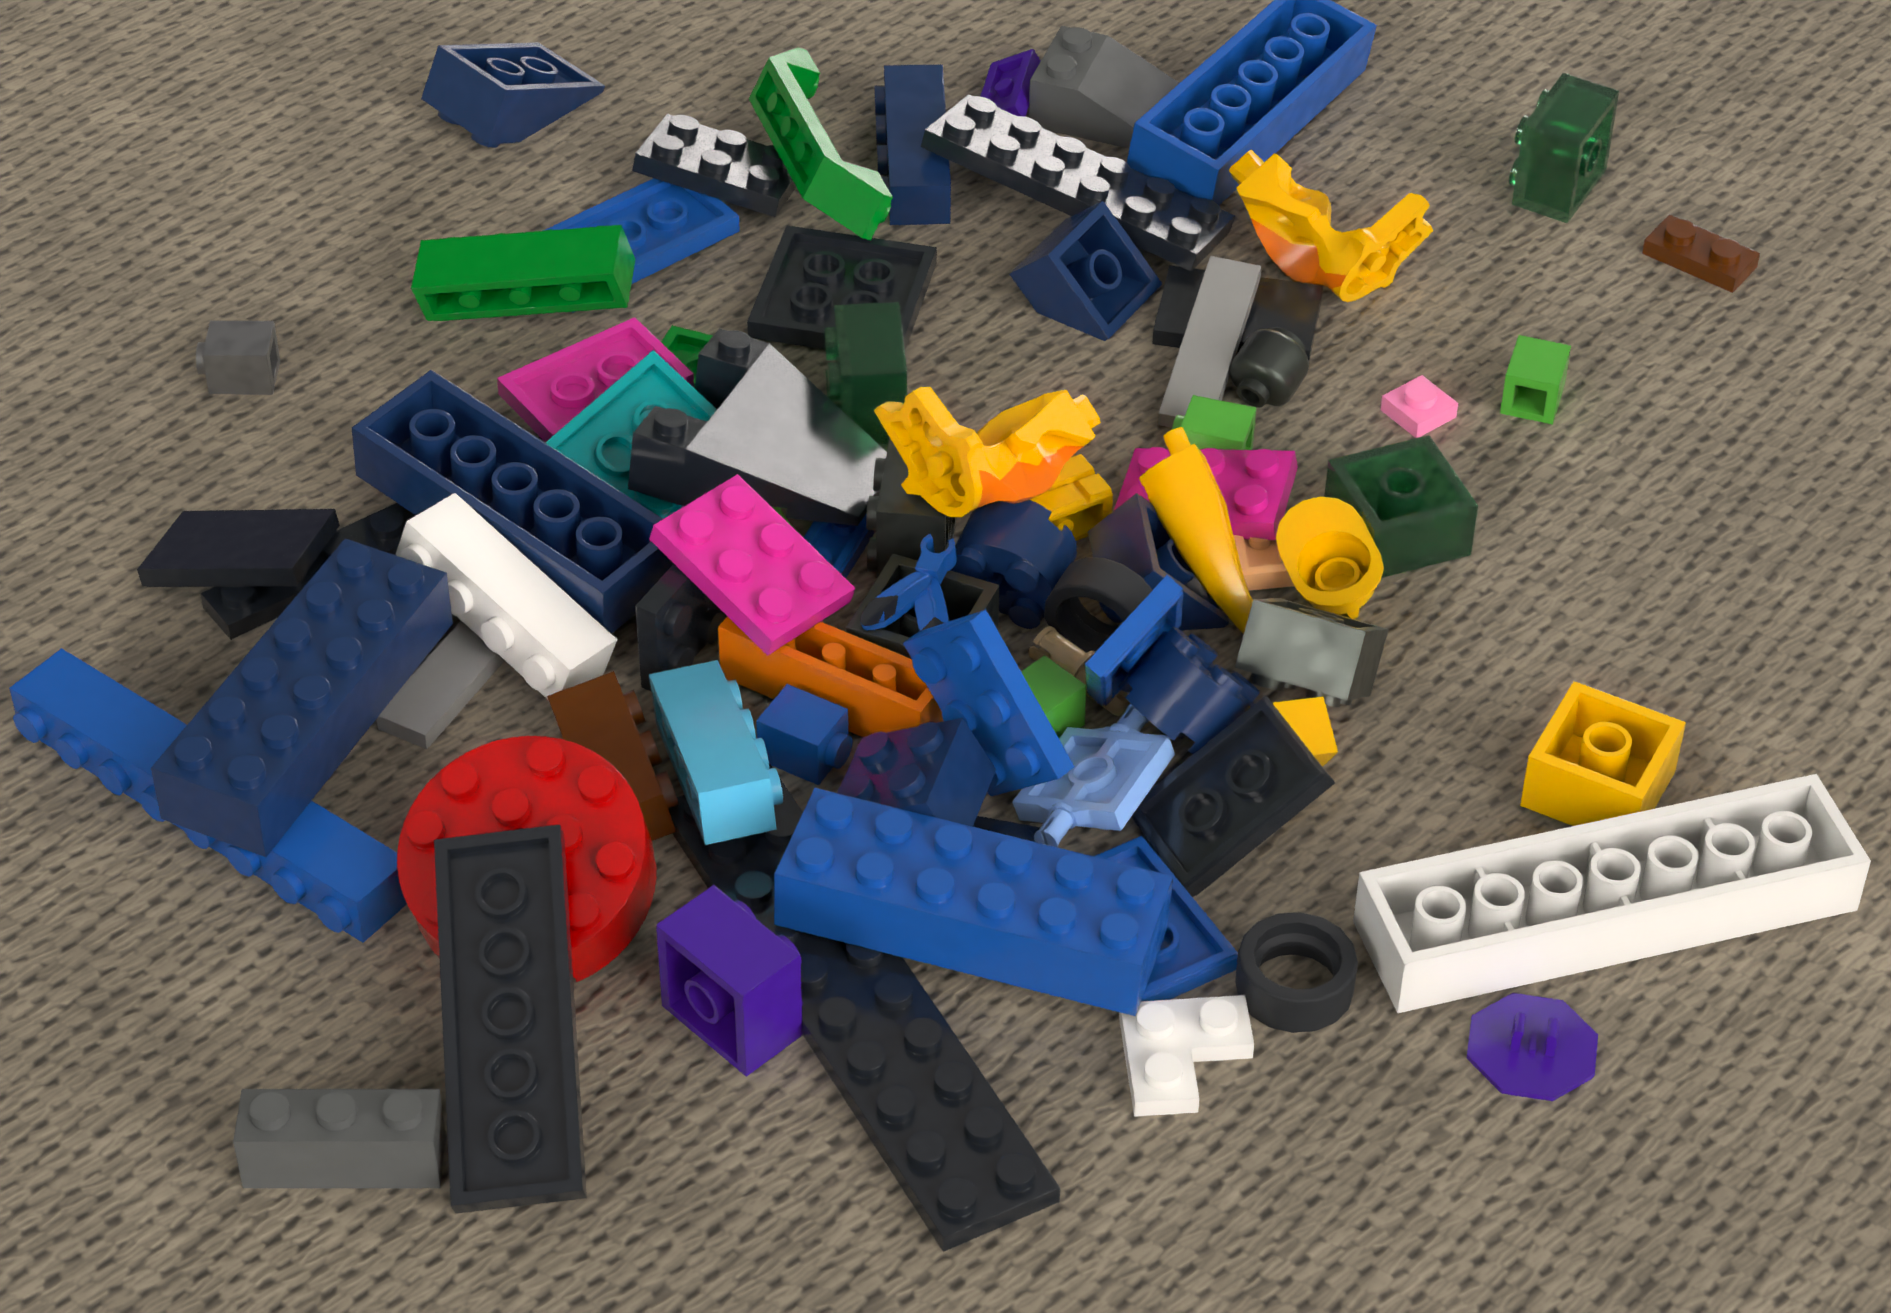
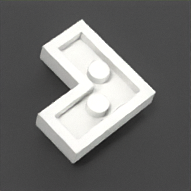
M1245 995L1141 1001L1136 1016L1119 1012L1134 1117L1197 1113L1199 1109V1092L1193 1062L1253 1058L1254 1040Z

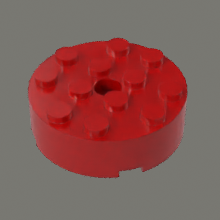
M547 736L510 737L481 745L464 753L442 768L425 785L413 802L404 820L398 843L397 869L400 886L407 905L423 937L438 958L439 937L434 840L551 825H561L565 839L573 978L576 979V982H579L593 975L613 961L629 945L641 928L651 907L657 877L656 861L652 840L639 802L626 779L611 763L594 751L564 739Z

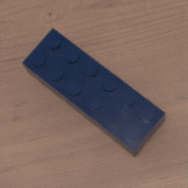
M432 370L428 371L352 427L356 476L415 515L456 493L611 634L636 614L635 606L674 564L649 540L653 525L663 520L661 517Z
M345 538L151 767L161 819L267 857L453 624L447 572Z

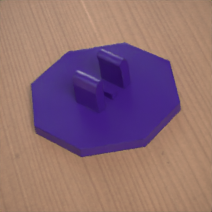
M1511 993L1471 1016L1466 1058L1501 1094L1554 1101L1594 1078L1598 1034L1563 1000Z

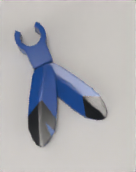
M931 534L925 536L920 544L921 554L915 566L916 572L899 580L875 597L865 607L860 619L862 628L865 630L884 628L899 619L914 606L919 631L949 622L945 599L940 585L947 571L951 570L957 562L954 539L948 540L949 547L945 551L935 553L933 537Z

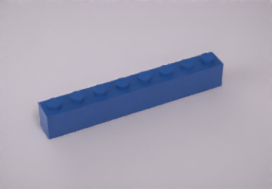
M62 648L9 688L15 710L13 716L14 723L27 740L33 743H37L40 740L56 750L62 760L74 769L83 767L99 777L102 784L113 794L121 795L124 793L139 802L153 819L159 822L165 821L160 816L151 767L187 724ZM312 800L267 857L174 824L182 829L187 837L199 848L207 849L211 847L227 857L232 866L242 875L249 877L254 874L270 884L285 902L289 904H296L297 902L316 913L322 923L330 930L337 933L345 931L362 943L407 905L398 877L397 852Z

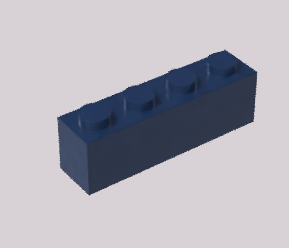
M943 64L884 65V85H874L877 171L893 197L889 211L890 225L950 224L951 179L949 160L921 147L925 129L946 113Z

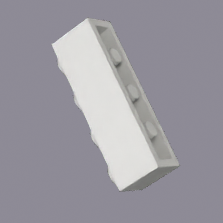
M456 493L406 521L396 556L447 572L451 613L476 633L490 650L499 654L523 676L533 689L538 690L548 699V695L604 674L617 639Z

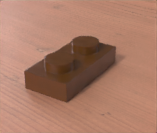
M1670 214L1644 240L1642 254L1732 293L1757 268L1760 257L1759 252L1740 245L1735 240L1724 238L1698 227L1688 220L1679 219Z

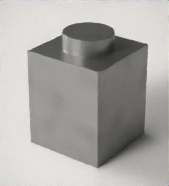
M210 320L205 342H198L196 347L198 374L206 375L209 394L273 395L280 364L274 321Z

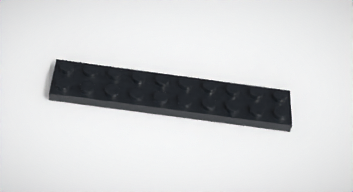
M780 779L783 804L774 805L777 830L708 845L704 844L685 794L677 797L679 805L668 809L676 831L672 834L707 888L715 885L733 901H742L751 909L759 922L775 935L787 937L797 948L802 961L803 1036L942 1251L945 1252L1059 1203V1185L903 957L774 925V874L803 813L782 780Z

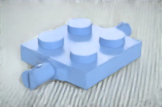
M1132 704L1127 706L1126 711L1118 722L1110 727L1097 729L1067 727L1059 740L1075 767L1060 779L1022 788L1012 802L1019 820L1043 823L1040 829L1036 831L1034 840L1037 843L1058 847L1068 830L1075 826L1121 831L1174 757L1175 752L1170 738L1166 735L1141 733V729L1149 720Z

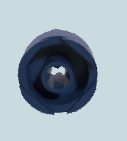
M1027 500L1016 504L1003 501L989 503L972 511L955 545L957 562L951 571L999 585V613L1009 615V618L1022 628H1036L1044 618L1046 599L1067 567L1076 558L1077 544L1075 537L1066 525L1060 531L1048 520L1052 512L1034 501Z
M1174 626L1169 632H1162L1158 640L1148 649L1118 686L1120 690L1128 692L1125 698L1146 719L1173 741L1177 737L1183 739L1185 735L1191 738L1195 743L1188 751L1192 754L1197 752L1252 707L1254 700L1260 694V691L1238 672L1233 670L1230 674L1218 664L1214 665L1212 662L1217 658L1218 654L1204 641L1192 633L1187 636Z

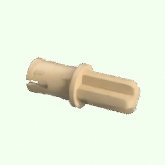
M1052 626L1044 628L1033 641L1041 648L1038 649L1035 646H1031L1029 656L1033 660H1038L1044 655L1086 685L1085 663L1093 656L1095 651L1086 653L1059 634ZM1086 686V695H1087L1088 697H1090L1092 700H1094L1091 696H1089V695L1087 694V686ZM1121 690L1107 706L1104 705L1103 707L1114 715H1123L1127 706L1131 704L1125 698L1128 692Z

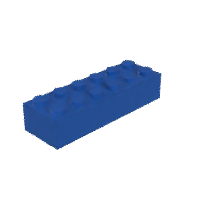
M1331 0L1272 1L1134 123L1127 163L1130 165V168L1147 176L1159 177L1170 181L1176 189L1193 197L1206 198L1220 205L1239 185L1229 172L1233 164L1250 150L1265 162L1365 71L1377 25Z
M814 788L774 874V925L1136 1016L1168 926L1173 876Z

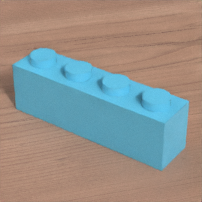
M718 660L649 674L657 728L704 844L708 845L777 830L774 805L783 804L780 778L776 768L769 769L764 741L762 738L756 739L752 715L749 708L743 709L737 681L726 680Z

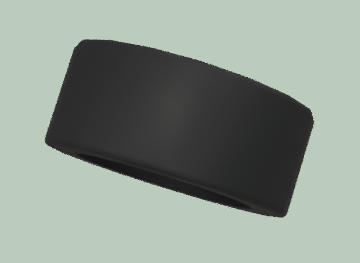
M1085 557L1070 563L1045 601L1044 617L1048 626L1055 628L1059 634L1086 653L1089 651L1096 652L1118 627L1103 623L1091 615L1081 604L1078 597H1087L1103 603L1115 611L1124 622L1151 593L1152 589L1140 575L1121 563L1106 558Z
M1302 912L1279 913L1258 921L1243 936L1238 951L1235 978L1238 995H1245L1248 1013L1270 1028L1291 1033L1312 1032L1336 1023L1350 1007L1358 965L1354 944L1340 927L1323 917ZM1299 955L1312 958L1326 966L1333 975V978L1329 982L1315 988L1293 989L1280 986L1268 979L1259 967L1264 962L1278 956Z

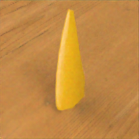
M1175 428L1163 435L1171 456L1149 468L1139 477V480L1145 488L1148 499L1157 512L1160 522L1169 537L1173 539L1181 557L1195 574L1206 592L1244 634L1253 599L1242 572L1226 501L1204 454L1196 444H1190L1184 428Z

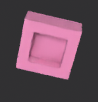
M1421 375L1382 395L1380 410L1417 439L1456 418L1458 403Z

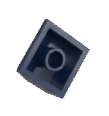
M1104 201L1064 220L1009 274L1038 314L1103 341L1108 340L1162 285L1160 279Z
M1138 493L1087 531L1092 557L1106 558L1125 565L1140 575L1152 590L1166 575L1170 576L1183 588L1181 626L1178 628L1179 630L1224 628L1229 624L1228 616L1206 592L1195 574L1181 557L1173 539L1169 537L1160 522L1153 505ZM1099 602L1101 609L1109 619L1115 623H1123V620L1115 611Z

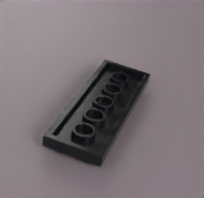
M968 94L925 129L921 147L1070 216H1074L1104 201L1135 246L1189 271H1192L1228 235L1235 219V215L1222 210L1212 200L1193 197L1176 189L1166 179L1147 176L1130 168V165L1122 159L1103 156L1086 148L1080 140L1059 136L1042 128L1032 118L1016 116L998 108L992 100L985 97Z
M561 825L435 839L451 1207L458 1214L587 1198L565 839Z

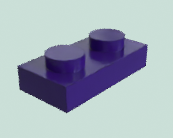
M1030 49L992 62L980 97L992 100L998 108L1013 115L1026 117L1030 99V79L1041 62L1035 50Z

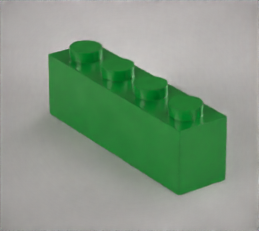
M622 225L421 240L411 290L427 321L628 308L636 259Z

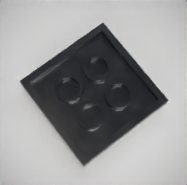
M786 225L747 320L748 335L754 339L902 361L937 264V247L877 238L867 240L857 235Z

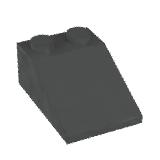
M1061 26L1030 79L1029 118L1036 120L1042 128L1051 132L1130 148L1134 123L1173 90L1179 82L1108 35L1090 32L1080 27L1070 28Z

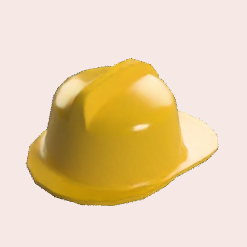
M1320 496L1301 501L1290 508L1279 522L1276 534L1279 555L1299 594L1313 608L1337 615L1347 614L1351 619L1358 618L1359 608L1368 602L1375 588L1380 583L1384 566L1381 554L1363 518L1355 508L1340 499Z

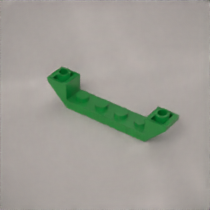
M797 47L769 57L749 97V101L800 195L805 201L861 238L871 240L878 225L883 223L889 214L893 198L878 171L844 162L839 156L807 100L811 99L816 93L820 71L808 51Z

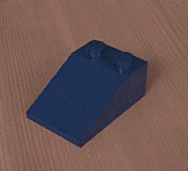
M539 42L438 45L421 99L438 110V116L441 119L460 125L472 133L471 138L475 142L486 147L497 148L503 143L521 142L603 93L605 85Z

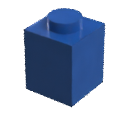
M789 684L785 685L756 720L757 738L763 739L771 766L816 785L823 781L833 767L840 769L850 755L853 739L848 733V709Z

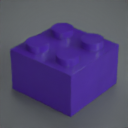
M713 885L656 924L662 1006L747 1077L803 1036L801 956L795 945L787 937L775 935L756 919L751 909L745 903L739 900L733 901Z

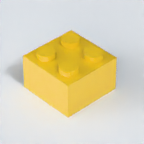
M1573 681L1528 756L1520 806L1572 826L1655 809L1676 771L1686 722Z

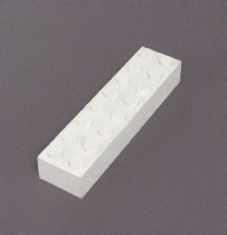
M1813 774L1359 872L1353 922L1397 1013H1402L1857 911L1871 860L1818 775Z

